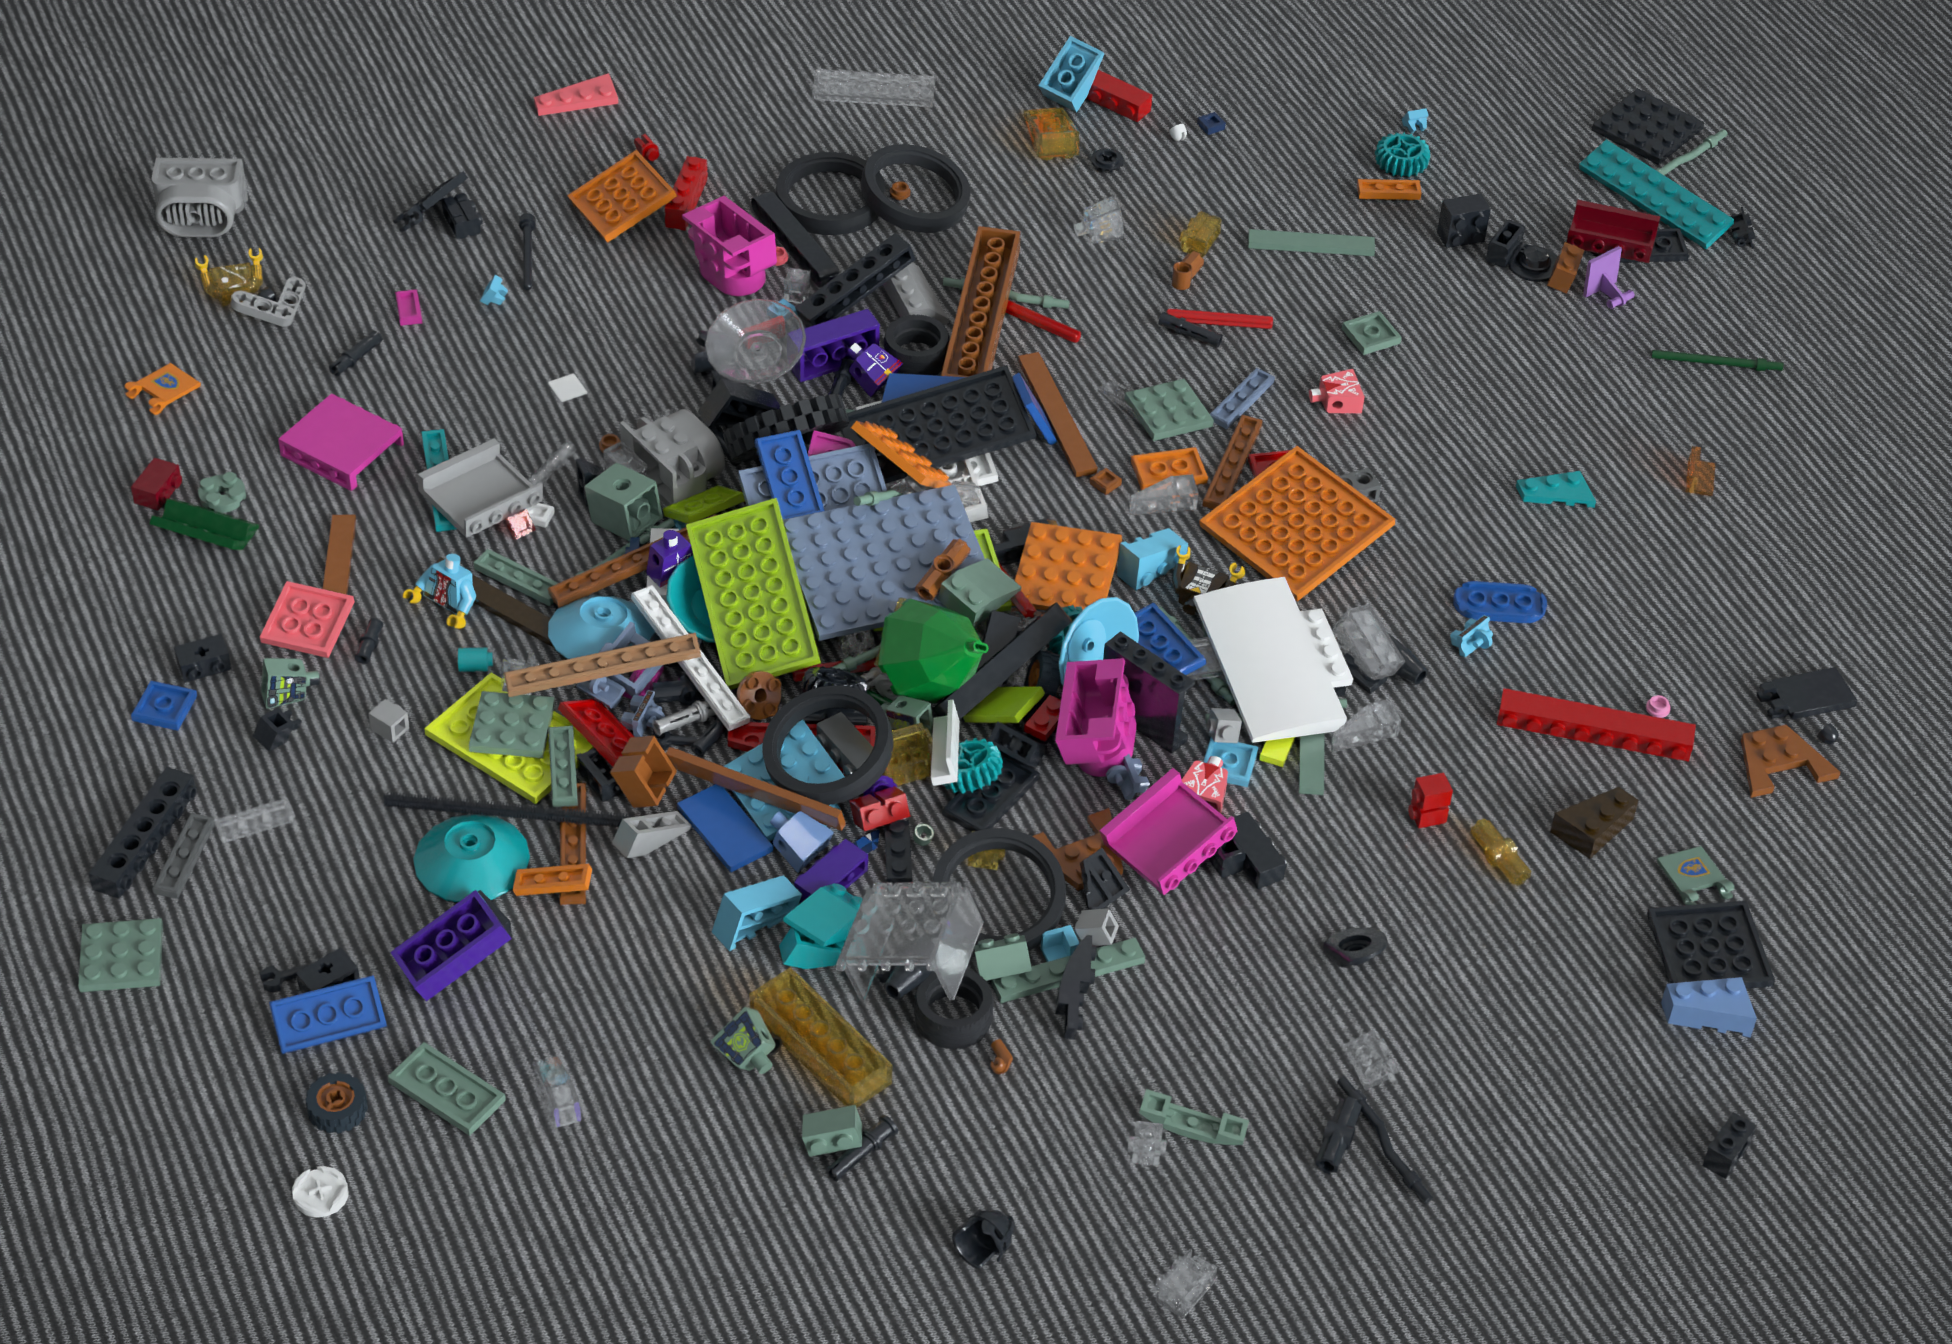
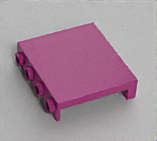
M332 393L278 439L281 456L350 491L357 487L356 475L392 443L401 447L404 445L402 428L398 425L392 424L380 416L374 415L362 407H358Z
M1174 768L1099 830L1104 845L1163 895L1175 889L1181 880L1188 874L1195 872L1204 860L1212 857L1219 847L1225 842L1230 841L1238 832L1234 817L1225 818L1182 782L1180 773Z

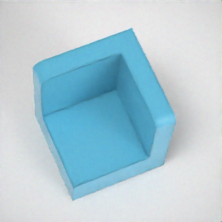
M1071 925L1049 930L1042 934L1041 951L1047 962L1071 956L1079 945Z

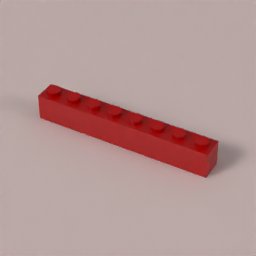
M1503 688L1496 724L1688 762L1694 745L1696 728L1695 724Z

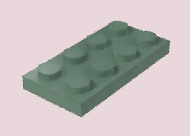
M425 1042L388 1076V1082L469 1136L506 1101L504 1093Z

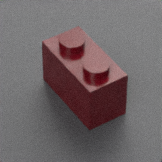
M154 457L131 486L134 504L159 511L164 503H166L167 498L169 499L175 489L179 488L182 483L179 465Z

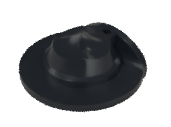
M1523 243L1517 248L1510 259L1509 269L1518 277L1528 281H1548L1558 256L1544 247Z
M1360 927L1343 930L1330 936L1324 942L1323 948L1329 959L1337 966H1356L1371 960L1383 952L1387 947L1388 941L1387 936L1382 931L1374 928Z

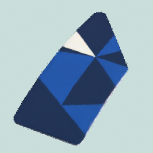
M875 830L853 844L869 854L878 848L880 831Z

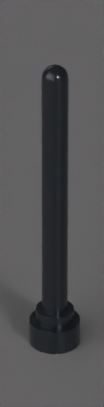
M524 213L519 217V228L523 231V287L525 290L532 288V231L536 227V218L530 213Z

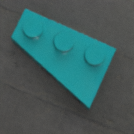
M1581 471L1521 479L1516 482V488L1523 502L1551 504L1553 501L1565 502L1567 506L1583 503L1587 507L1595 508L1596 500Z

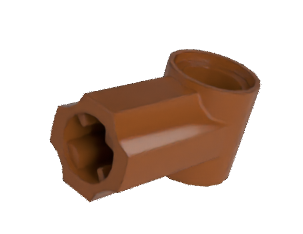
M1193 251L1187 254L1181 262L1174 264L1171 284L1175 289L1186 290L1190 287L1192 278L1204 265V259L1200 256V253Z

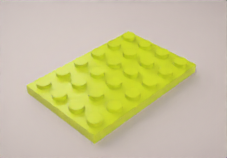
M491 672L424 728L425 735L529 801L537 804L552 790L549 733L543 758L469 752V742L482 691L508 693L506 681ZM553 711L550 727L573 726L565 717ZM573 726L575 765L577 768V754H583L594 749V747Z

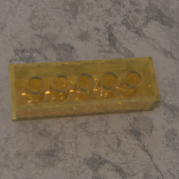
M791 967L749 994L750 1008L760 1013L769 1032L781 1037L782 1045L845 1106L855 1105L857 1108L892 1084L893 1065Z

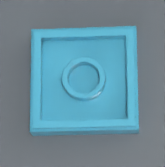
M1211 737L1203 762L1207 763L1211 756L1221 758L1223 761L1221 768L1228 771L1227 783L1248 787L1259 747L1240 742H1214Z

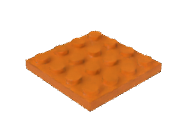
M637 150L567 195L570 202L607 243L677 197L672 187Z
M856 421L851 427L919 484L932 488L953 485L948 481L949 476L946 473L931 467L932 462L923 455L919 456L913 453L915 448L905 441L903 443L896 439L898 435L891 429H886L881 425L879 427L875 423L871 424L868 421H865V423Z
M1031 522L1015 582L1022 587L1021 591L1035 609L1046 610L1056 602L1060 607L1074 605V607L1081 606L1084 609L1100 598H1107L1120 551V543H1122V535Z

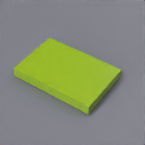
M717 485L664 507L663 513L665 517L689 524L745 501L742 492Z
M997 687L963 716V719L967 723H1019L1044 696L1045 692L1042 687Z

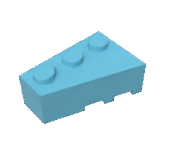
M1170 528L1151 533L1149 538L1146 539L1141 537L1135 538L1134 542L1130 544L1126 541L1120 543L1117 576L1137 591L1175 567V563H1178L1179 560L1176 552L1177 547L1181 545L1180 554L1186 555L1188 543Z
M784 875L724 893L712 933L731 951L736 948L735 943L747 937L749 940L756 936L755 931L764 926L771 928L783 921L784 916L798 906L802 894Z

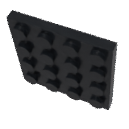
M1637 88L1594 122L1591 130L1659 165L1703 129L1704 122Z
M1747 901L1648 908L1647 917L1670 984L1742 977L1746 989L1773 987L1775 978Z

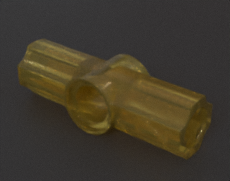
M1485 818L1477 821L1471 827L1470 833L1484 849L1485 858L1491 866H1498L1510 882L1516 884V886L1524 884L1530 878L1532 871L1518 856L1517 847L1511 838H1503L1493 824Z

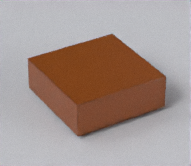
M1104 468L1090 478V484L1107 495L1122 485V479L1109 469Z

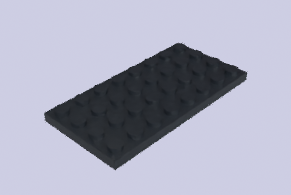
M1007 365L849 412L847 416L850 423L841 430L843 438L852 440L855 446L869 444V442L851 428L856 421L863 423L868 421L871 424L875 423L879 427L881 425L886 429L889 428L898 435L896 439L903 443L905 441L914 447L915 451L913 453L926 457L932 462L931 467L935 469L1036 439V432ZM874 447L885 484L910 477Z

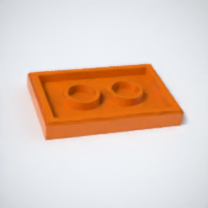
M1196 447L1131 456V464L1142 492L1208 483V476Z

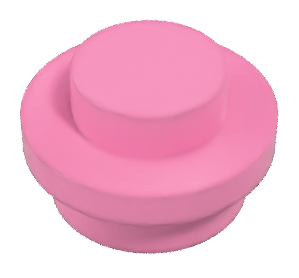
M1657 695L1648 700L1646 710L1653 717L1663 718L1669 714L1670 704L1665 697Z

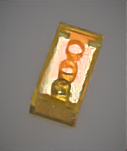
M1063 107L1023 110L1033 147L1039 158L1042 160H1052L1053 157L1069 159L1073 158V155H1079V130Z

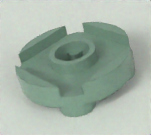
M227 472L210 478H203L200 481L198 495L200 503L204 508L209 507L214 509V511L226 513L240 506V502L246 498L244 483L241 479L237 478L235 473Z

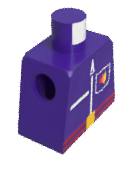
M854 343L847 351L855 360L849 372L870 397L887 383L889 373L896 374L903 364L876 344H872L864 351L859 345Z
M674 530L665 531L663 539L650 546L647 575L660 588L667 585L677 565L693 555L691 544L680 533Z

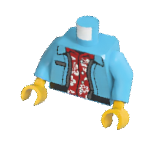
M448 554L446 559L439 563H433L415 583L417 586L414 590H405L403 598L408 599L413 593V599L410 603H418L421 600L420 592L423 590L424 596L456 614H452L447 618V625L454 626L456 629H462L466 625L464 615H467L473 606L476 593L473 588L471 571L460 566V556Z

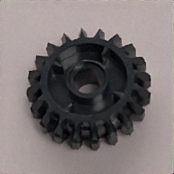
M813 667L805 672L802 679V693L825 686H847L867 693L866 681L861 676L850 673L848 670H841L840 668Z

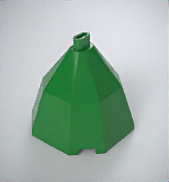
M906 599L902 603L903 606L897 611L889 613L884 619L878 666L882 673L888 675L892 683L890 688L893 694L926 701L931 704L937 703L959 689L975 675L983 653H987L989 648L986 643H982L968 617L944 607L915 599Z

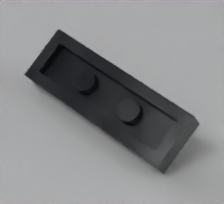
M898 820L884 825L887 885L912 884L909 820Z

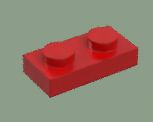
M1049 695L1024 726V732L1046 741L1058 726L1061 700Z

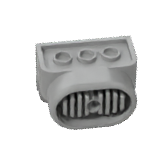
M156 158L152 173V185L156 201L155 216L158 224L166 232L179 237H217L230 230L235 213L241 212L244 209V201H248L242 159Z
M681 409L653 422H650L645 417H641L637 421L638 429L635 431L624 421L620 422L622 463L627 468L655 480L659 499L666 506L707 490V480L719 475L725 468V456L717 437L689 410Z

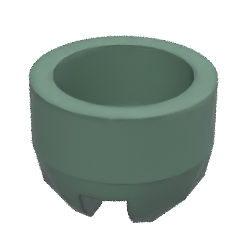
M923 823L917 825L913 832V839L920 846L929 844L934 836L933 828ZM923 833L927 834L925 838H921Z

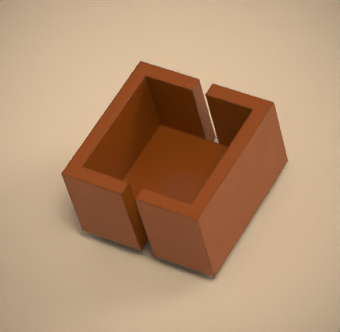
M655 736L632 737L622 751L623 756L618 758L610 773L633 808L658 806L666 792L665 787L669 786L677 770Z

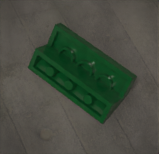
M168 498L163 515H151L149 523L233 550H243L260 525L184 501Z

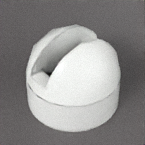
M1184 124L1176 125L1169 130L1171 137L1175 141H1182L1186 138L1187 131Z

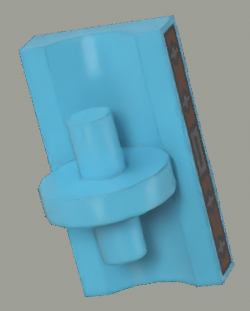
M1483 615L1478 620L1471 618L1465 623L1464 631L1455 630L1451 633V643L1453 646L1459 647L1460 656L1466 657L1478 647L1487 649L1492 645L1491 637L1493 633L1488 626L1490 621L1488 616Z

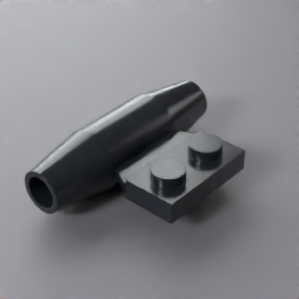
M1355 616L1350 620L1347 625V631L1361 647L1352 648L1343 657L1353 677V681L1369 694L1387 681L1390 671L1415 685L1420 684L1428 674L1426 667L1410 649L1387 631L1360 616Z
M950 918L927 933L920 941L912 943L908 941L898 948V953L882 964V969L876 974L878 980L881 983H885L884 989L886 993L894 999H900L919 986L950 955L964 933L963 926L957 920Z

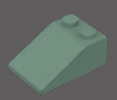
M987 558L956 571L941 583L938 600L948 609L968 617L975 628L989 616L990 611H996L1021 591L1022 587Z

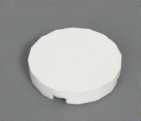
M326 1166L317 1167L316 1170L312 1171L310 1169L306 1170L294 1182L292 1187L293 1202L297 1209L307 1216L316 1218L329 1216L337 1212L348 1198V1185L345 1177L335 1168Z

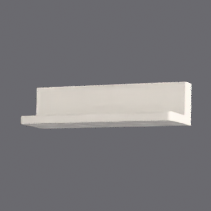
M948 700V715L936 717L933 721L931 764L933 786L957 782L960 721L953 700Z

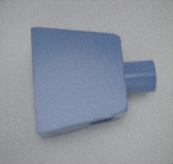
M777 812L770 821V824L778 830L773 840V845L797 873L829 845L834 833L831 829L803 812H797L790 820L781 812Z

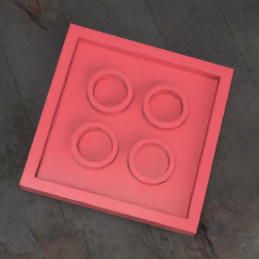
M286 581L260 635L261 643L329 658L353 607L354 597Z

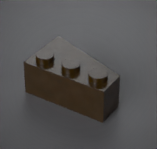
M1616 787L1556 812L1550 833L1591 859L1634 819L1639 799L1622 788Z

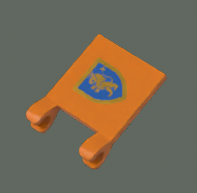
M169 363L137 382H127L124 387L129 390L125 395L130 399L135 398L141 390L153 396L154 398L148 402L153 407L149 409V412L158 415L166 405L201 386V383L172 363Z

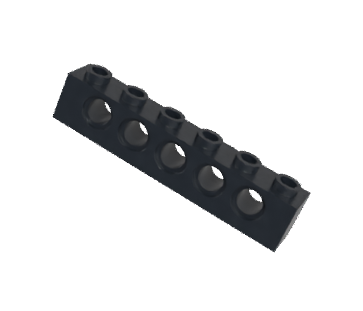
M894 233L796 306L795 309L801 323L808 328L840 317L916 260L911 245Z
M170 767L164 769L89 872L92 890L120 899L124 892L130 889L136 875L144 869L146 861L151 854L157 851L159 843L164 836L170 833L172 825L177 818L182 816L184 808L189 801L195 798L197 787L195 786L192 774Z

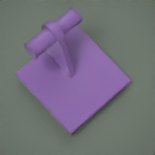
M1620 246L1591 259L1587 264L1583 296L1588 297L1598 291H1602L1612 298L1607 301V306L1610 309L1618 305H1625L1628 300L1635 296L1631 290L1622 293L1614 284L1617 282L1622 250Z

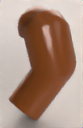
M997 1039L991 1044V1048L997 1057L994 1062L991 1061L990 1066L995 1074H1004L1008 1071L1013 1057L1003 1041Z

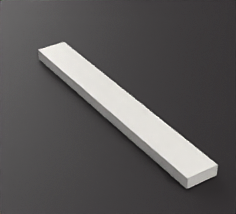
M653 585L631 594L632 601L661 640L688 634ZM701 650V657L678 662L728 731L750 723L748 713Z

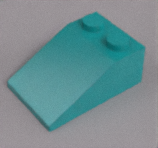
M833 883L820 887L784 916L783 922L824 947L862 936L874 909L867 905L863 898L853 896L846 892L844 886Z

